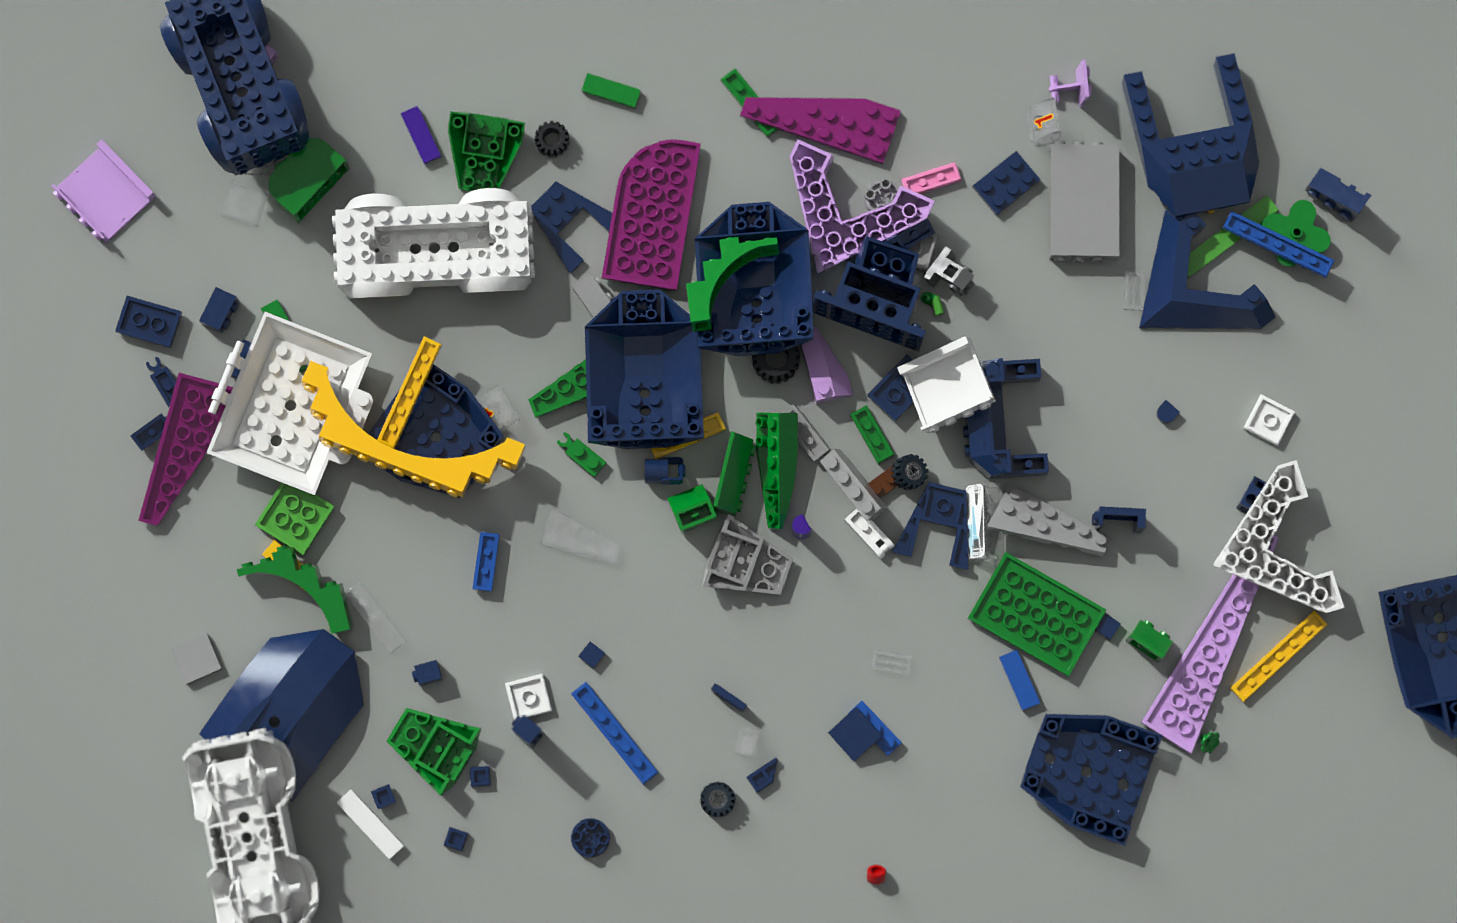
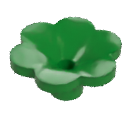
M1210 732L1207 735L1203 734L1200 738L1202 741L1201 751L1203 753L1213 752L1214 748L1219 745L1220 734L1217 732Z

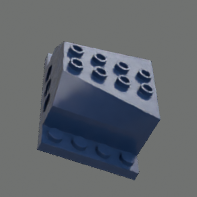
M848 262L835 297L831 296L832 293L821 290L819 292L816 290L813 298V314L917 352L920 350L926 331L918 324L912 323V325H909L921 288L900 281V278L895 275L889 274L886 276L881 274V271L876 268L867 269Z

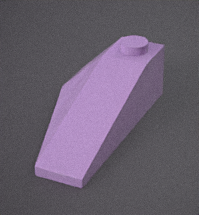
M813 327L814 340L801 344L815 403L820 404L853 396L848 375L817 327Z

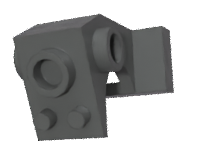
M945 246L923 277L928 285L935 287L939 280H943L949 284L948 288L953 292L959 293L960 296L963 294L967 295L970 288L974 286L973 271L965 265L962 267L954 262L956 259L954 253ZM948 268L957 271L952 278L945 274Z

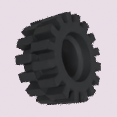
M546 121L543 126L540 125L539 129L536 130V146L543 155L558 157V154L562 155L563 151L567 150L569 135L563 124L560 125V122L556 121L554 123L550 121V123H547ZM551 132L558 134L560 138L559 142L553 146L545 142L546 135Z

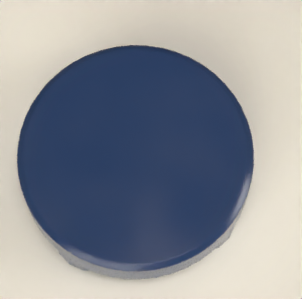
M588 818L575 825L571 833V842L577 853L584 857L593 858L600 856L606 851L610 843V833L603 822L594 818Z

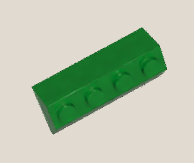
M732 431L713 508L715 512L736 516L737 512H741L743 501L740 500L741 493L745 494L747 482H744L746 475H750L752 464L749 463L750 456L754 457L756 445H753V439Z

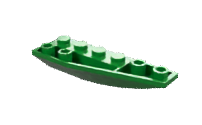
M757 412L756 451L768 528L783 529L796 475L798 413Z

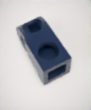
M1254 476L1236 509L1247 514L1267 482Z

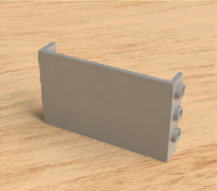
M1063 141L1054 142L1049 148V152H1051L1049 259H1054V262H1065V259H1071L1073 262L1078 263L1084 262V260H1092L1093 263H1101L1103 260H1118L1119 145H1103L1102 142H1092V144H1084V142L1080 141L1073 142V144H1065Z

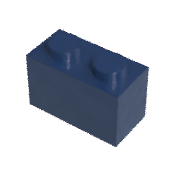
M215 287L199 320L200 323L219 333H223L231 324L230 317L232 313H236L240 303H238L239 299L237 296Z

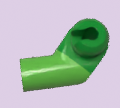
M931 292L922 293L921 301L933 307L935 316L945 313L938 295Z

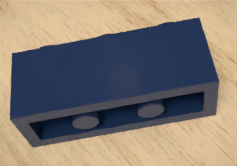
M525 715L522 717L517 716L511 724L513 726L511 730L532 749L545 734L538 725Z

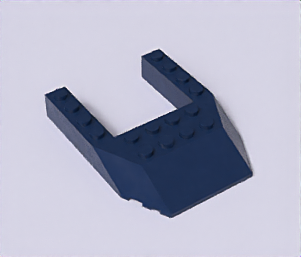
M1235 53L1217 56L1214 63V70L1229 126L1159 139L1143 72L1123 75L1122 87L1147 185L1151 191L1156 193L1160 201L1169 208L1174 217L1250 203L1259 167V158L1253 121Z

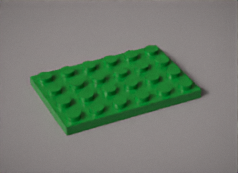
M1005 552L967 619L1069 677L1107 609Z

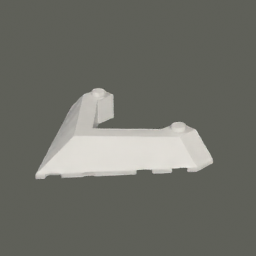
M1297 460L1277 466L1213 566L1316 610L1328 613L1344 608L1333 571L1314 576L1268 550L1270 541L1277 531L1289 504L1308 497Z

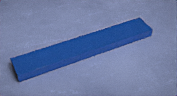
M1233 211L1230 212L1222 228L1324 278L1327 277L1335 261Z
M587 682L571 693L643 785L658 774V771Z

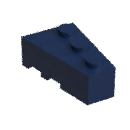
M1322 168L1318 170L1305 189L1311 198L1319 199L1327 209L1335 210L1342 219L1350 220L1351 222L1357 217L1371 197L1367 192L1363 195L1355 191L1356 186L1352 184L1348 187L1341 182V178Z

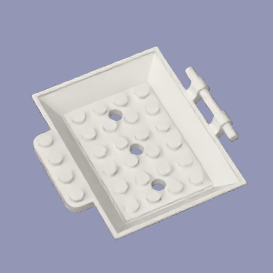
M264 312L246 358L244 359L240 356L244 343L237 341L233 352H230L227 359V367L218 388H215L211 398L213 401L208 412L215 415L220 403L226 407L207 454L315 495L328 461L344 465L350 461L353 454L345 455L338 448H328L321 444L319 434L326 420H317L311 414L310 407L317 392L313 394L304 390L301 382L303 375L300 374L299 369L303 365L308 366L310 361L328 367V379L337 400L349 417L363 430L373 405V399L369 393L358 389L372 353ZM236 368L240 370L231 394H229L225 390L233 370ZM288 401L296 403V408L293 411H288L285 408V404ZM272 437H281V444L273 446L271 444Z

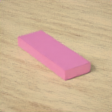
M955 162L901 179L903 187L918 194L961 181Z

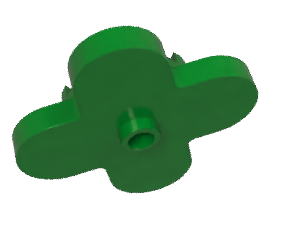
M1299 200L1292 205L1288 216L1272 213L1267 215L1262 222V226L1320 254L1325 252L1330 246L1331 239L1329 233L1313 225L1316 209L1310 201ZM1293 231H1297L1299 236L1294 235ZM1276 255V259L1281 266L1287 268L1296 266V264Z

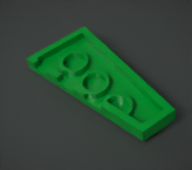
M586 359L528 399L535 418L587 398Z

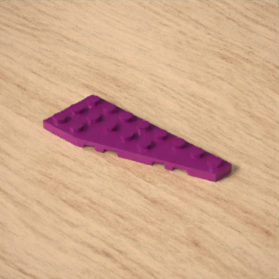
M746 97L740 117L757 121L763 125L775 127L778 130L883 164L901 110L863 98Z
M178 373L138 521L157 526L207 452L226 407L220 403L215 415L208 412L213 401L211 398L215 388H218L220 383ZM227 386L225 391L231 394L233 387Z

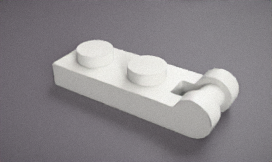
M857 508L845 518V522L872 549L878 558L882 559L888 550H892L895 547L873 521H867ZM879 540L884 543L880 548L876 545Z

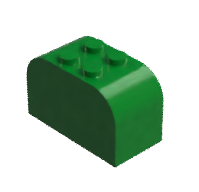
M308 138L305 148H302L297 153H290L284 161H279L268 181L269 191L276 204L298 224L350 169L346 159L319 138Z

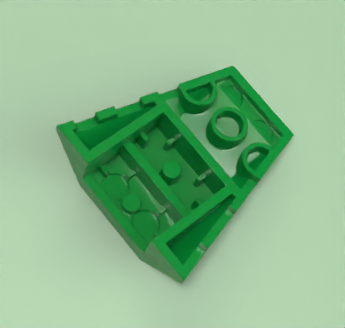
M406 708L386 742L442 796L457 782L475 752L481 728Z

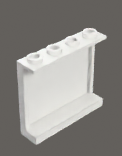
M967 336L897 367L899 374L905 378L923 425L921 430L924 432H937L939 427L945 424L946 426L952 425L957 422L956 419L970 417L974 414V411L988 409L992 403L996 402L972 339Z

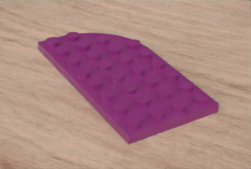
M684 140L658 141V143L640 149L624 166L616 189L602 279L677 291L701 143Z

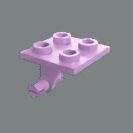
M1082 60L1076 69L1077 83L1058 86V76H1050L1051 87H1049V92L1052 94V103L1060 102L1059 91L1078 90L1079 107L1084 106L1092 94L1091 84H1088L1087 78L1090 76V68L1086 66V60Z

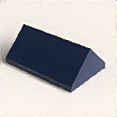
M866 236L855 259V263L867 269L876 268L881 271V274L886 276L889 274L895 275L900 278V281L912 285L919 253Z

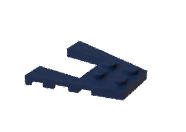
M555 182L531 206L533 216L570 274L584 259L558 233L582 209L591 215L606 231L609 232L612 212L558 182Z
M928 482L893 553L912 557L919 522L922 520L957 529L949 566L968 570L966 491Z

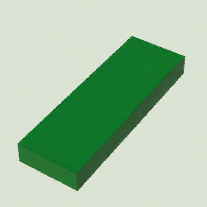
M587 73L581 92L635 109L641 90Z
M867 405L850 414L878 465L895 456Z

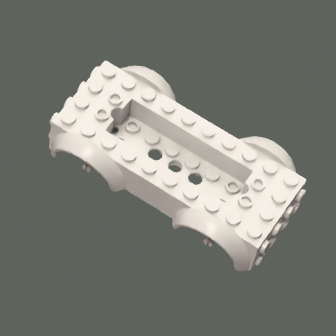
M498 188L478 189L467 193L459 204L406 206L399 198L387 194H365L353 198L344 209L335 210L336 216H332V224L336 231V234H333V245L337 250V253L333 254L334 265H336L337 272H334V282L348 298L408 296L414 288L459 286L463 293L525 290L529 284H532V278H535L534 263H531V259H534L533 244H530V241H534L532 225L529 223L533 222L531 206L528 207L527 201H521L517 195L507 190ZM451 242H456L459 244V249L456 252H450L448 245ZM412 244H419L421 246V251L418 254L410 252ZM438 244L440 246L439 252L431 253L429 251L430 246Z
M266 728L249 732L250 735H247V732L237 733L230 736L231 739H228L227 735L212 739V742H209V739L193 743V747L187 749L186 754L183 756V762L186 765L190 781L195 819L204 822L213 865V868L207 873V878L213 895L217 922L311 923L310 918L318 907L319 885L312 864L305 857L298 855L287 806V801L292 797L296 784L295 765L289 749L283 742L273 737L272 730L266 731ZM241 812L249 814L250 819L247 823L240 822L239 814ZM244 832L251 833L252 841L250 843L243 840ZM249 851L257 853V860L255 862H250L247 859Z

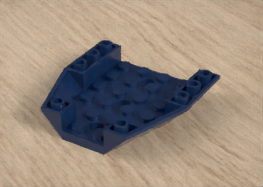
M433 364L395 450L426 458L463 457L465 454L474 455L492 449L500 444L504 435L468 387ZM399 391L368 433V435L376 440ZM438 432L441 434L439 442L431 441L433 433ZM389 468L383 469L401 482L449 495L445 490L432 489L427 483H417L407 475L399 476ZM471 477L466 491L474 484L475 480L473 477Z
M1045 714L1025 767L1020 788L1067 825L1125 846L1140 795L1163 735L1108 715ZM1046 753H1052L1055 756L1054 763L1048 764L1045 762L1044 756ZM1088 766L1091 768L1092 773L1089 777H1084L1081 774L1082 767ZM1124 779L1128 782L1127 790L1123 791L1118 788L1119 780Z

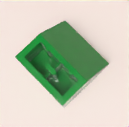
M703 484L667 498L681 534L717 520L716 513Z

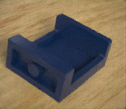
M1099 506L1094 511V514H1092V526H1095V530L1099 531L1103 526V520L1134 521L1133 533H1141L1146 528V509Z

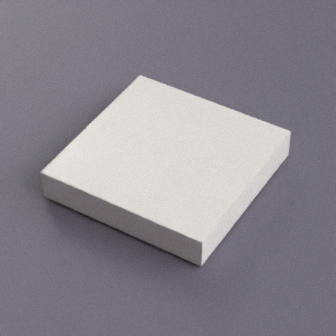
M1261 394L1243 429L1278 446L1295 411Z
M543 674L505 683L514 720L517 716L522 717L525 715L529 718L552 712Z

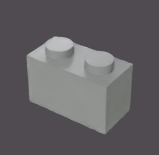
M591 274L573 286V291L591 317L594 318L613 298L608 292L604 293L602 290L603 284L599 278L596 277L594 279Z

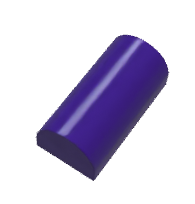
M802 514L797 516L792 524V534L797 539H805L811 534V528Z

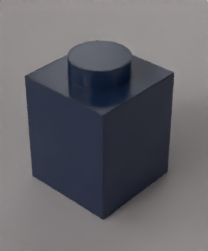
M437 660L415 665V671H412L414 682H418L420 686L443 680Z

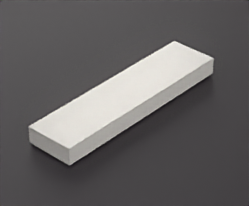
M349 790L337 802L389 860L404 847L352 790Z

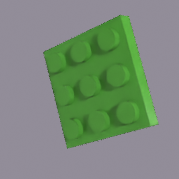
M281 483L255 523V526L289 547H294L295 551L304 556L335 506L316 494L312 495Z

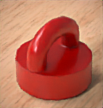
M872 865L868 867L867 881L869 883L881 884L885 881L886 869L883 866Z

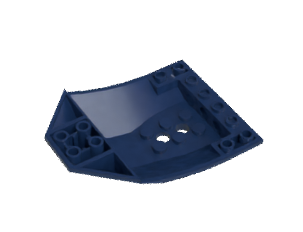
M771 202L731 205L694 239L697 281H705L703 261L722 259L719 242L721 239L738 237L739 243H744L746 241L777 237L779 254L755 259L741 267L728 278L714 301L711 316L712 330L698 331V348L735 356L779 353L814 340L808 229ZM755 300L762 302V305L757 308L751 304ZM756 318L762 319L760 323L752 322Z
M661 290L621 291L585 326L588 443L623 449L667 448L704 439L701 349L698 348V332H693L690 314ZM643 389L649 390L650 396L642 398L639 395L640 391ZM647 408L651 412L649 415L644 416L640 411Z
M1457 575L1379 591L1378 595L1390 653L1406 708L1450 738H1457ZM1438 612L1443 615V621L1439 624L1434 621V615ZM1442 631L1448 635V639L1444 643L1439 642L1437 638L1438 634Z
M325 629L270 638L231 687L199 734L205 740L209 739V742H212L211 740L217 737L228 735V739H231L230 736L237 733L247 732V735H250L249 732L257 729L266 728V731L272 730L273 737L287 746L293 758L296 784L294 793L289 801L293 802L331 747L364 706L355 651ZM273 716L280 719V725L276 728L270 725V719Z

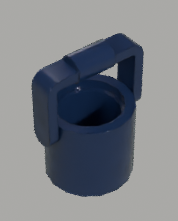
M681 457L645 459V484L680 485L683 483L686 468ZM668 464H679V478H668Z

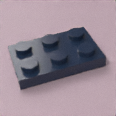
M1015 151L976 182L972 188L997 216L1036 185L1040 178L1020 154Z
M126 296L115 332L171 348L182 312Z
M907 354L867 394V397L894 422L914 403L905 378L899 374L897 368L913 360Z

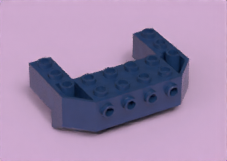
M1003 358L983 361L981 365L996 402L992 403L988 409L974 411V414L970 417H962V419H966V426H963L964 438L967 437L968 444L964 445L965 457L968 456L969 462L989 479L1047 476L1049 473L1047 453L1010 455V449L1006 448L1002 395L1003 384L1039 382L1041 379L1040 359L1003 361Z

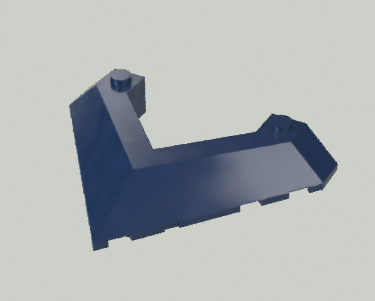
M1169 209L1164 212L1139 328L1262 329L1276 316L1267 298L1255 284L1241 295L1186 289L1191 239L1200 233L1206 224L1197 213L1174 217Z

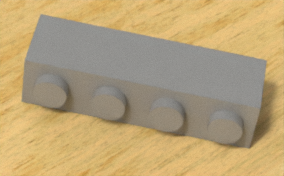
M833 449L820 461L867 521H874L887 509L841 449Z

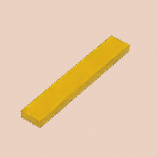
M424 336L377 441L393 449L396 448L442 344Z
M1314 610L1230 687L1232 692L1242 702L1246 701L1328 624Z

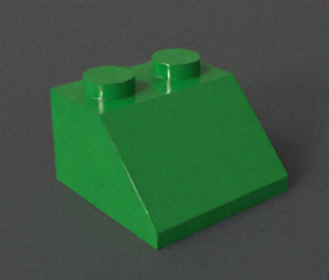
M1140 620L1126 639L1128 643L1157 663L1163 659L1173 642L1167 633L1163 631L1159 633L1154 629V625L1147 620H1144V622Z

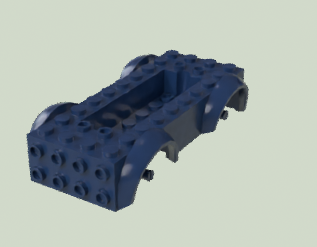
M169 0L165 2L169 14L160 25L162 38L171 56L185 74L193 75L205 105V109L197 118V126L204 144L215 161L226 172L237 176L246 174L251 169L263 167L268 162L280 160L285 155L297 153L302 148H305L309 138V131L304 108L294 83L289 79H278L265 46L271 37L261 0ZM227 57H234L235 63L228 66L225 64V59ZM234 75H241L240 80L232 81ZM240 88H246L248 93L244 97H239L237 91Z

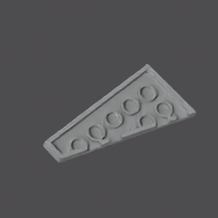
M1009 484L985 529L989 531H1002V534L1006 535L1011 533L1019 535L1023 539L1045 544H1059L1067 549L1072 547L1079 549L1080 552L1098 556L1104 555L1112 539L1012 484Z

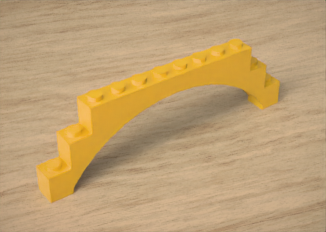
M310 361L301 380L304 390L313 394L317 392L310 411L315 419L320 421L326 420L319 434V440L323 446L338 448L341 453L345 455L353 454L363 462L371 461L381 469L389 468L399 476L407 475L417 483H427L432 489L445 490L447 494L453 497L464 496L471 477L478 483L484 484L486 482L490 484L498 463L504 469L517 470L525 451V444L507 437L504 443L492 449L465 457L441 459L407 454L377 441L349 417L331 388L328 379V367Z

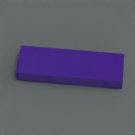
M418 106L400 113L424 165L440 158L439 150Z

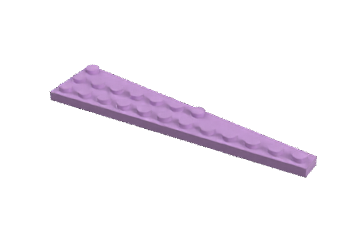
M1273 535L1268 550L1271 552L1274 551L1278 541V537ZM1232 574L1141 721L1143 725L1163 735L1162 737L1189 754L1193 751L1201 727L1206 719L1218 685L1221 682L1259 585Z

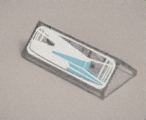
M985 481L964 484L967 501L968 561H1000L1004 555L1002 531H989L985 529L1002 499V484Z

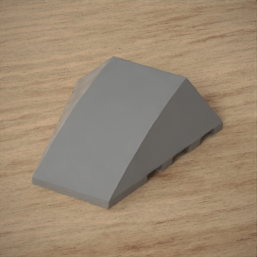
M727 514L708 559L702 586L781 595L793 558L773 544H770L743 523L734 519L733 516Z

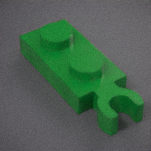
M564 432L563 435L567 438V442L561 443L558 440L557 444L562 448H567L565 454L595 478L607 462L578 438L572 442L570 435Z

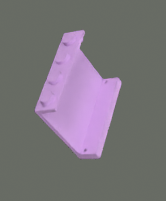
M101 139L96 144L98 149L57 187L54 184L51 186L55 189L53 194L60 201L64 199L68 203L66 207L73 214L77 212L81 216L78 220L86 228L90 226L94 230L91 233L99 241L103 239L107 243L156 196Z

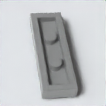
M796 404L785 411L787 413H798V442L811 459L816 462L830 450Z

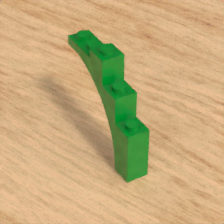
M728 237L719 240L722 259L703 261L705 281L686 283L693 332L712 330L711 316L714 301L724 283L737 270L760 257L778 255L777 237L746 241L744 243H739L738 237Z
M288 545L277 547V552H272L273 560L271 557L260 559V564L253 565L252 561L241 564L242 568L236 569L238 577L256 572L269 573L286 578L302 587L322 609L328 621L331 634L353 628L343 584H337L336 581L325 583V587H323L318 565L312 566V563L304 564L299 569L294 547L288 548Z

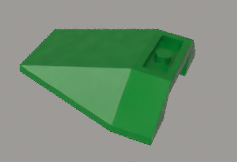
M450 111L448 134L458 188L467 191L485 188L500 189L523 142L525 122L483 114Z

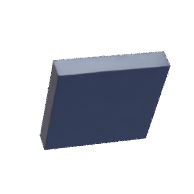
M855 707L828 732L853 762L883 736L858 707Z

